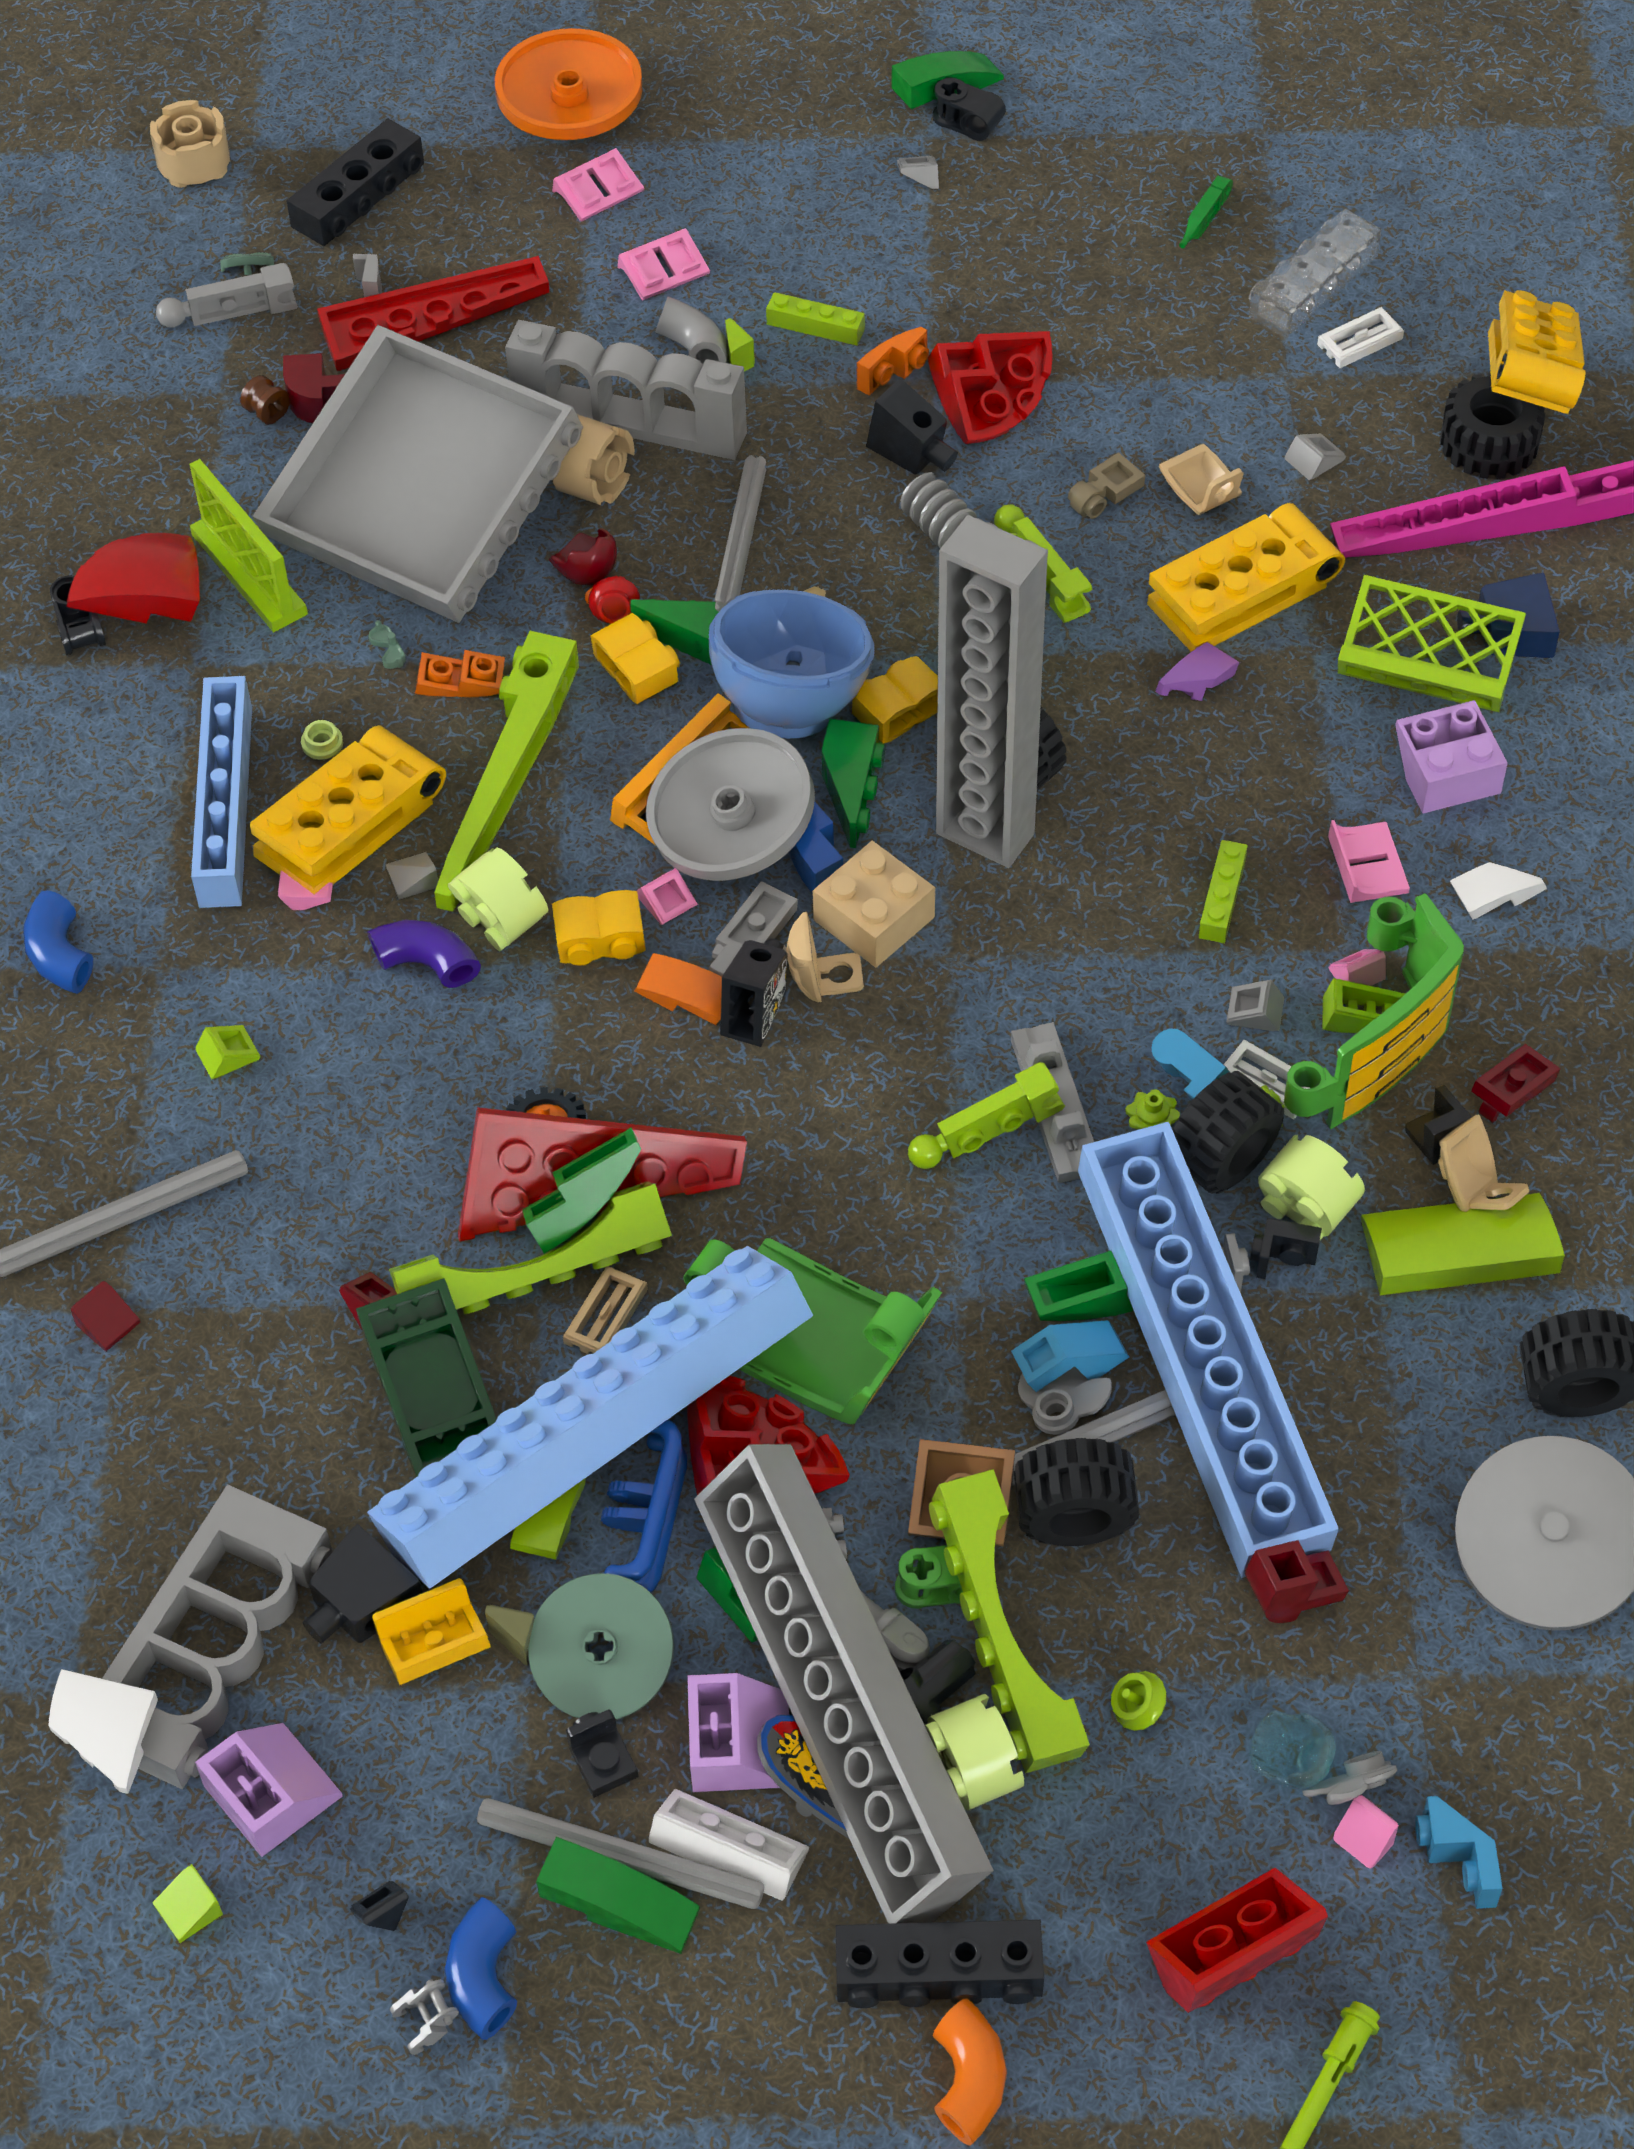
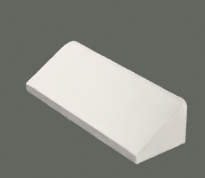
M677 1789L673 1790L654 1814L649 1835V1843L685 1859L762 1882L764 1884V1893L781 1901L786 1897L809 1851L807 1845Z

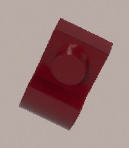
M322 353L283 356V378L286 392L289 395V407L298 418L312 424L345 375H326Z
M1299 1540L1256 1550L1245 1570V1576L1266 1618L1274 1623L1295 1621L1301 1611L1343 1601L1349 1592L1329 1551L1306 1556Z

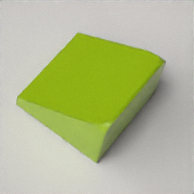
M728 318L725 320L729 364L743 366L745 372L754 367L755 364L754 339L733 319Z
M243 1025L205 1027L195 1048L211 1079L237 1070L259 1060L261 1057Z
M192 1864L185 1868L152 1902L179 1943H182L223 1915L216 1897Z

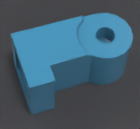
M1170 1028L1163 1030L1153 1040L1151 1049L1154 1058L1166 1073L1173 1077H1182L1189 1083L1184 1091L1191 1100L1211 1082L1230 1072L1225 1065L1178 1029Z

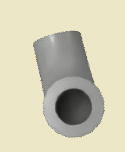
M667 297L655 333L681 344L689 351L688 356L697 359L703 364L706 359L727 363V341L717 324L698 309L677 299Z

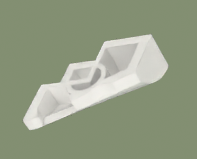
M61 1669L52 1698L49 1728L65 1744H71L79 1751L81 1758L92 1768L95 1766L106 1775L119 1792L128 1794L144 1754L141 1743L158 1699L155 1691Z

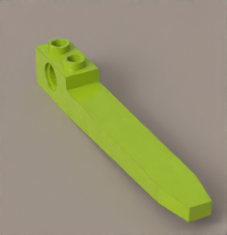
M529 631L523 646H517L513 657L510 676L503 677L499 689V698L504 701L505 714L508 719L446 858L434 892L437 908L453 912L460 902L450 891L448 883L488 851L550 734L579 668L577 642L575 640Z

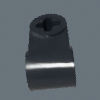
M945 78L936 83L934 92L938 100L932 116L933 121L941 127L966 135L973 140L983 141L988 138L1006 113L1003 100L992 92L968 85L956 78Z
M72 575L56 579L50 587V596L57 618L56 623L66 656L71 655L73 650L96 643L99 646L106 645L97 613L66 607L68 593L75 577Z

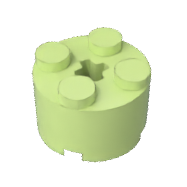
M497 847L484 853L448 883V887L452 894L462 903L457 909L464 920L472 927L479 923L487 929L484 931V934L496 950L501 951L548 913V906L537 886L531 890L524 880L528 875L524 869L508 853Z
M1294 1135L1258 1177L1259 1187L1265 1196L1261 1201L1264 1210L1276 1219H1282L1286 1215L1298 1224L1322 1228L1320 1241L1323 1237L1329 1236L1363 1196L1365 1187L1358 1173L1351 1178L1343 1169L1348 1161L1339 1152L1325 1142L1309 1135H1305L1301 1141L1298 1140V1135Z
M986 1694L929 1716L928 1724L925 1725L960 1801L967 1811L1024 1787L1023 1771L1013 1775L1010 1761L1019 1758L1013 1740L996 1706L994 1705L986 1709L989 1699Z

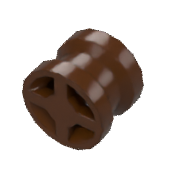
M264 375L252 378L245 385L240 396L242 407L250 413H256L257 418L267 425L273 424L282 418L290 405L288 392L281 387H275L273 381Z

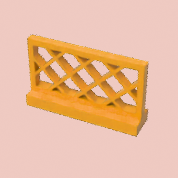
M717 693L613 798L610 821L622 829L627 825L655 845L649 833L647 822L640 818L646 812L647 800L654 780L665 764L677 752L693 741L714 732L727 730L729 727L732 729L749 728L742 723L736 714L730 711L731 702Z

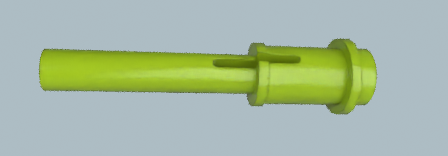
M1353 2001L1350 2007L1342 2009L1340 2015L1343 2020L1328 2048L1322 2055L1326 2063L1282 2142L1280 2149H1304L1345 2072H1353L1355 2063L1370 2035L1378 2034L1380 2027L1377 2022L1380 2016L1369 2006Z

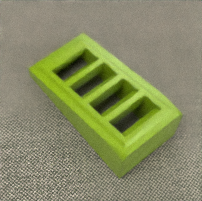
M1333 978L1323 995L1322 1029L1339 1033H1358L1381 1015L1376 1013V1006H1382L1383 1013L1406 993ZM1358 1005H1364V1011L1358 1010Z

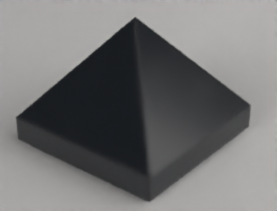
M388 1881L351 1905L350 1910L357 1919L367 1926L395 1931L409 1896L395 1882Z

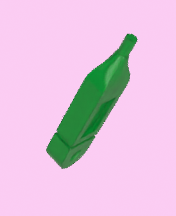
M1221 175L1215 178L1211 187L1208 188L1190 214L1184 237L1179 244L1180 248H1185L1189 241L1199 239L1229 197L1233 186L1232 179Z

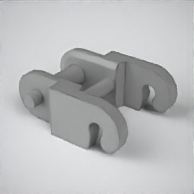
M430 1979L422 1989L409 1990L390 2008L393 2017H400L406 2014L405 2008L410 2009L418 2006L426 2024L420 2028L421 2034L407 2046L412 2055L424 2051L423 2045H434L448 2033L446 2025L452 2024V2020L459 2013L456 2007L448 2008L440 1992L445 1987V1983L441 1979L435 1981ZM431 1999L438 2011V2014L431 2018L425 2005Z

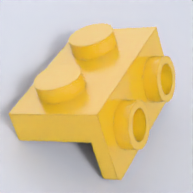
M461 1578L372 1615L381 1647L400 1685L490 1648L487 1633L470 1602L466 1586Z

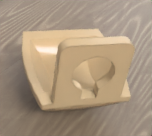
M1205 444L1194 447L1159 464V468L1168 484L1197 515H1201L1242 494L1239 488L1244 475L1242 470L1237 468L1230 472L1219 457Z
M803 912L790 930L786 948L788 953L787 961L792 978L797 983L801 992L815 1002H822L821 996L861 991L864 987L860 955L858 953H847L817 958L808 913ZM837 966H847L853 971V975L846 982L836 983L829 978L821 979V974L829 973L831 969Z
M1480 1115L1473 1116L1440 1140L1441 1157L1439 1159V1166L1442 1177L1448 1181L1455 1204L1461 1211L1467 1212L1469 1209L1506 1210L1514 1206L1529 1193L1528 1184L1498 1183L1491 1144ZM1509 1193L1508 1196L1503 1197V1198H1499V1199H1488V1198H1487V1197H1494V1196H1497V1195H1500V1194Z

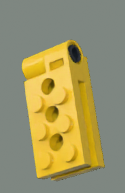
M1504 290L1499 303L1500 320L1493 318L1488 331L1492 392L1568 414L1578 401L1586 371L1583 369L1585 363L1579 313L1574 312L1573 307L1562 302L1548 304L1538 301L1536 296L1526 291L1517 290L1515 293Z
M1287 503L1274 510L1269 517L1264 514L1151 572L1149 575V585L1155 591L1148 595L1147 605L1192 652L1206 642L1216 646L1325 589L1327 583L1333 580L1342 570L1345 564V556L1293 503Z
M380 725L374 726L363 735L359 743L356 741L351 743L250 822L251 834L259 839V841L252 845L253 855L279 875L283 871L315 895L327 883L330 882L334 885L433 804L432 799L440 792L444 785L446 770Z

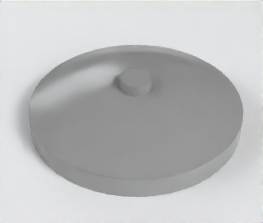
M734 728L714 732L685 746L661 769L654 780L647 800V826L663 858L680 872L703 880L726 881L739 879L760 872L776 863L800 840L813 813L815 802L814 784L802 756L785 739L764 730L751 728Z
M1538 1436L1527 1438L1497 1451L1474 1472L1462 1493L1458 1505L1455 1522V1542L1461 1567L1469 1583L1476 1593L1495 1611L1517 1623L1533 1628L1554 1631L1570 1630L1593 1624L1607 1617L1623 1605L1634 1592L1633 1476L1619 1461L1604 1450L1590 1443L1569 1437Z

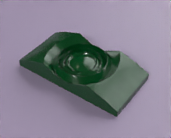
M445 1278L356 1308L374 1366L384 1388L399 1435L416 1477H418L419 1472L431 1463L439 1462L455 1451L464 1439L472 1435H478L496 1422L494 1410Z

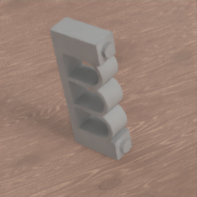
M519 319L505 346L510 381L570 405L578 415L628 430L634 439L735 460L747 434L743 366L706 359L703 364L693 357L674 353L662 356L657 361L649 351L632 343L618 342L610 345L605 350L598 341L580 332L566 331L556 335V327ZM560 365H567L581 372L588 380L590 389L562 384ZM611 376H619L632 382L639 389L642 400L614 395ZM663 387H671L686 394L693 402L695 412L666 406L664 403Z
M227 1484L102 1678L139 1688L151 1667L157 1661L206 1684L212 1689L208 1701L199 1710L191 1714L174 1715L155 1707L141 1743L144 1754L138 1769L182 1790L191 1776L195 1778L199 1775L195 1762L208 1753L205 1739L213 1736L224 1724L229 1711L228 1695L225 1687L235 1686L249 1679L259 1668L264 1655L263 1639L260 1631L270 1630L285 1622L294 1612L298 1601L297 1584L309 1588L311 1577L333 1552L326 1528ZM225 1552L273 1572L282 1578L279 1588L270 1597L256 1602L238 1600L205 1585ZM190 1606L239 1627L247 1633L244 1644L236 1652L221 1658L203 1656L169 1639Z

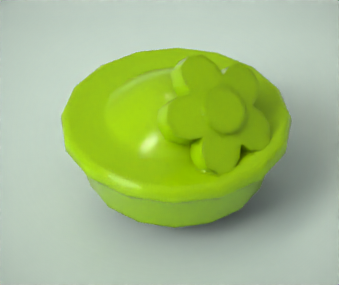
M1147 1671L1130 1673L1122 1677L1114 1686L1111 1694V1706L1117 1721L1124 1728L1132 1731L1144 1730L1153 1725L1162 1715L1166 1705V1689L1163 1681L1156 1674Z

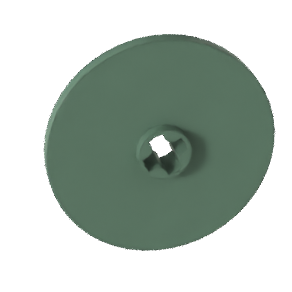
M607 1573L581 1576L570 1580L556 1589L544 1601L535 1616L528 1646L530 1669L539 1689L558 1709L576 1718L591 1712L602 1713L610 1709L615 1719L618 1720L641 1710L662 1689L670 1673L674 1657L672 1626L663 1606L657 1598L637 1582L623 1576ZM599 1634H604V1639L613 1643V1651L605 1652L603 1661H598L597 1654L589 1652V1644L596 1643Z

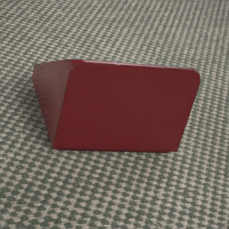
M106 1281L100 1282L71 1307V1313L76 1326L106 1352L141 1323L137 1315Z

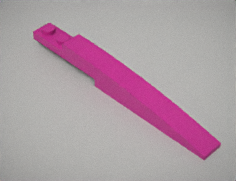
M1634 460L1570 476L1566 467L1563 466L1330 523V529L1337 549L1347 558L1400 553L1576 526L1634 513Z

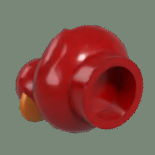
M613 576L600 580L585 594V601L589 604L592 614L598 620L608 624H612L631 614V599L640 600V593L637 587L623 576Z

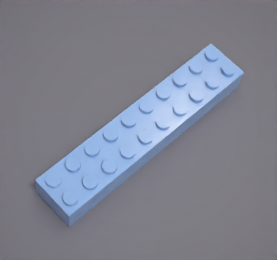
M1169 1121L1082 1145L1078 1167L1079 1176L1110 1251L1112 1250L1126 1283L1127 1295L1241 1578L1246 1577V1567L1258 1549L1299 1540L1306 1556L1327 1550L1330 1552L1339 1530Z
M749 1246L731 1252L725 1257L722 1264L706 1275H701L691 1280L685 1290L669 1301L661 1302L650 1310L649 1315L632 1327L617 1332L608 1344L593 1354L581 1357L568 1372L555 1381H549L541 1385L536 1390L535 1395L516 1408H511L501 1413L495 1423L478 1435H472L464 1439L455 1451L439 1462H434L424 1467L419 1472L418 1477L402 1488L384 1495L379 1504L367 1513L390 1553L429 1589L810 1319L813 1314L792 1272Z

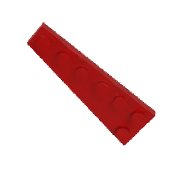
M539 256L318 308L317 312L337 371L350 368L377 325L419 342L550 293L549 281Z

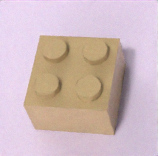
M873 840L813 890L814 921L854 952L858 953L875 968L935 917V887Z

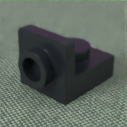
M1267 1218L1264 1235L1255 1233L1250 1260L1259 1262L1256 1278L1266 1279L1270 1257L1278 1258L1292 1266L1303 1264L1315 1265L1322 1228Z
M610 1709L602 1713L591 1712L585 1714L566 1730L569 1750L593 1798L639 1777L638 1769L617 1730L616 1719Z

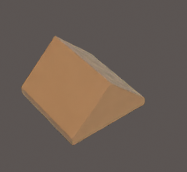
M920 1439L908 1535L945 1539L943 1531H937L934 1528L929 1513V1503L932 1502V1497L938 1485L994 1469L1008 1512H1010L1015 1450ZM1009 1516L1002 1528L996 1532L995 1545L1004 1546Z

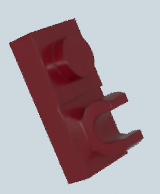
M1525 1043L1475 1080L1471 1092L1483 1100L1479 1108V1114L1492 1123L1496 1121L1499 1113L1507 1117L1554 1083L1561 1068Z

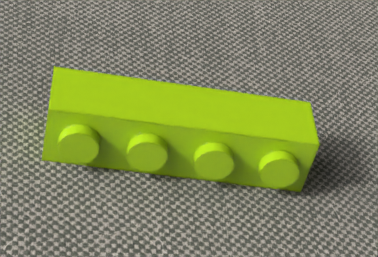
M774 292L766 307V322L770 326L858 346L865 330V313Z
M1221 840L1200 921V939L1225 943L1246 862L1248 847L1246 844Z

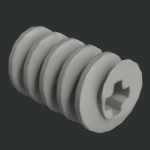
M932 472L924 473L909 483L903 491L900 500L903 512L917 526H920L923 533L929 536L932 542L939 546L940 549L967 515L977 518L976 513L972 509L967 508L965 501L958 499L956 492L948 489V485L944 480H936Z

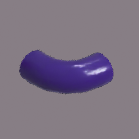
M402 920L381 925L367 931L372 949L383 970L407 962L422 963L432 968L443 986L448 988H456L472 981L480 972L481 964L464 940L456 932L435 922Z

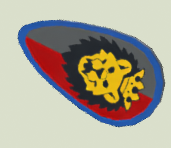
M777 1715L768 1720L762 1726L757 1736L758 1755L765 1771L777 1786L796 1801V1809L802 1816L808 1817L813 1814L849 1839L847 1830L832 1802L794 1716Z

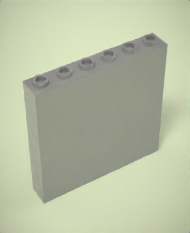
M377 325L252 517L265 536L460 623L466 612L474 607L478 593L486 580L495 574L499 560L507 547L516 541L519 529L526 517L538 506L540 495L550 480L557 476L561 462L569 449L578 443L583 426L574 408L570 405Z

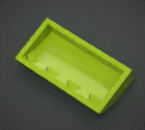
M1540 1193L1527 1194L1514 1206L1506 1210L1469 1209L1467 1212H1464L1455 1203L1361 1215V1222L1380 1295L1558 1274L1561 1271L1565 1257L1555 1223Z

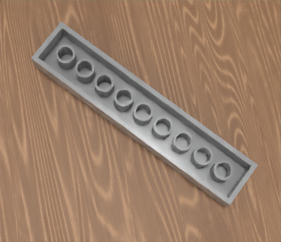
M967 515L939 550L936 834L1010 868L1035 834L1048 550L1030 540H1024L999 529L992 523Z
M749 1444L694 1500L832 1802L847 1830L848 1837L888 1924L933 1922L994 1870L792 1445Z

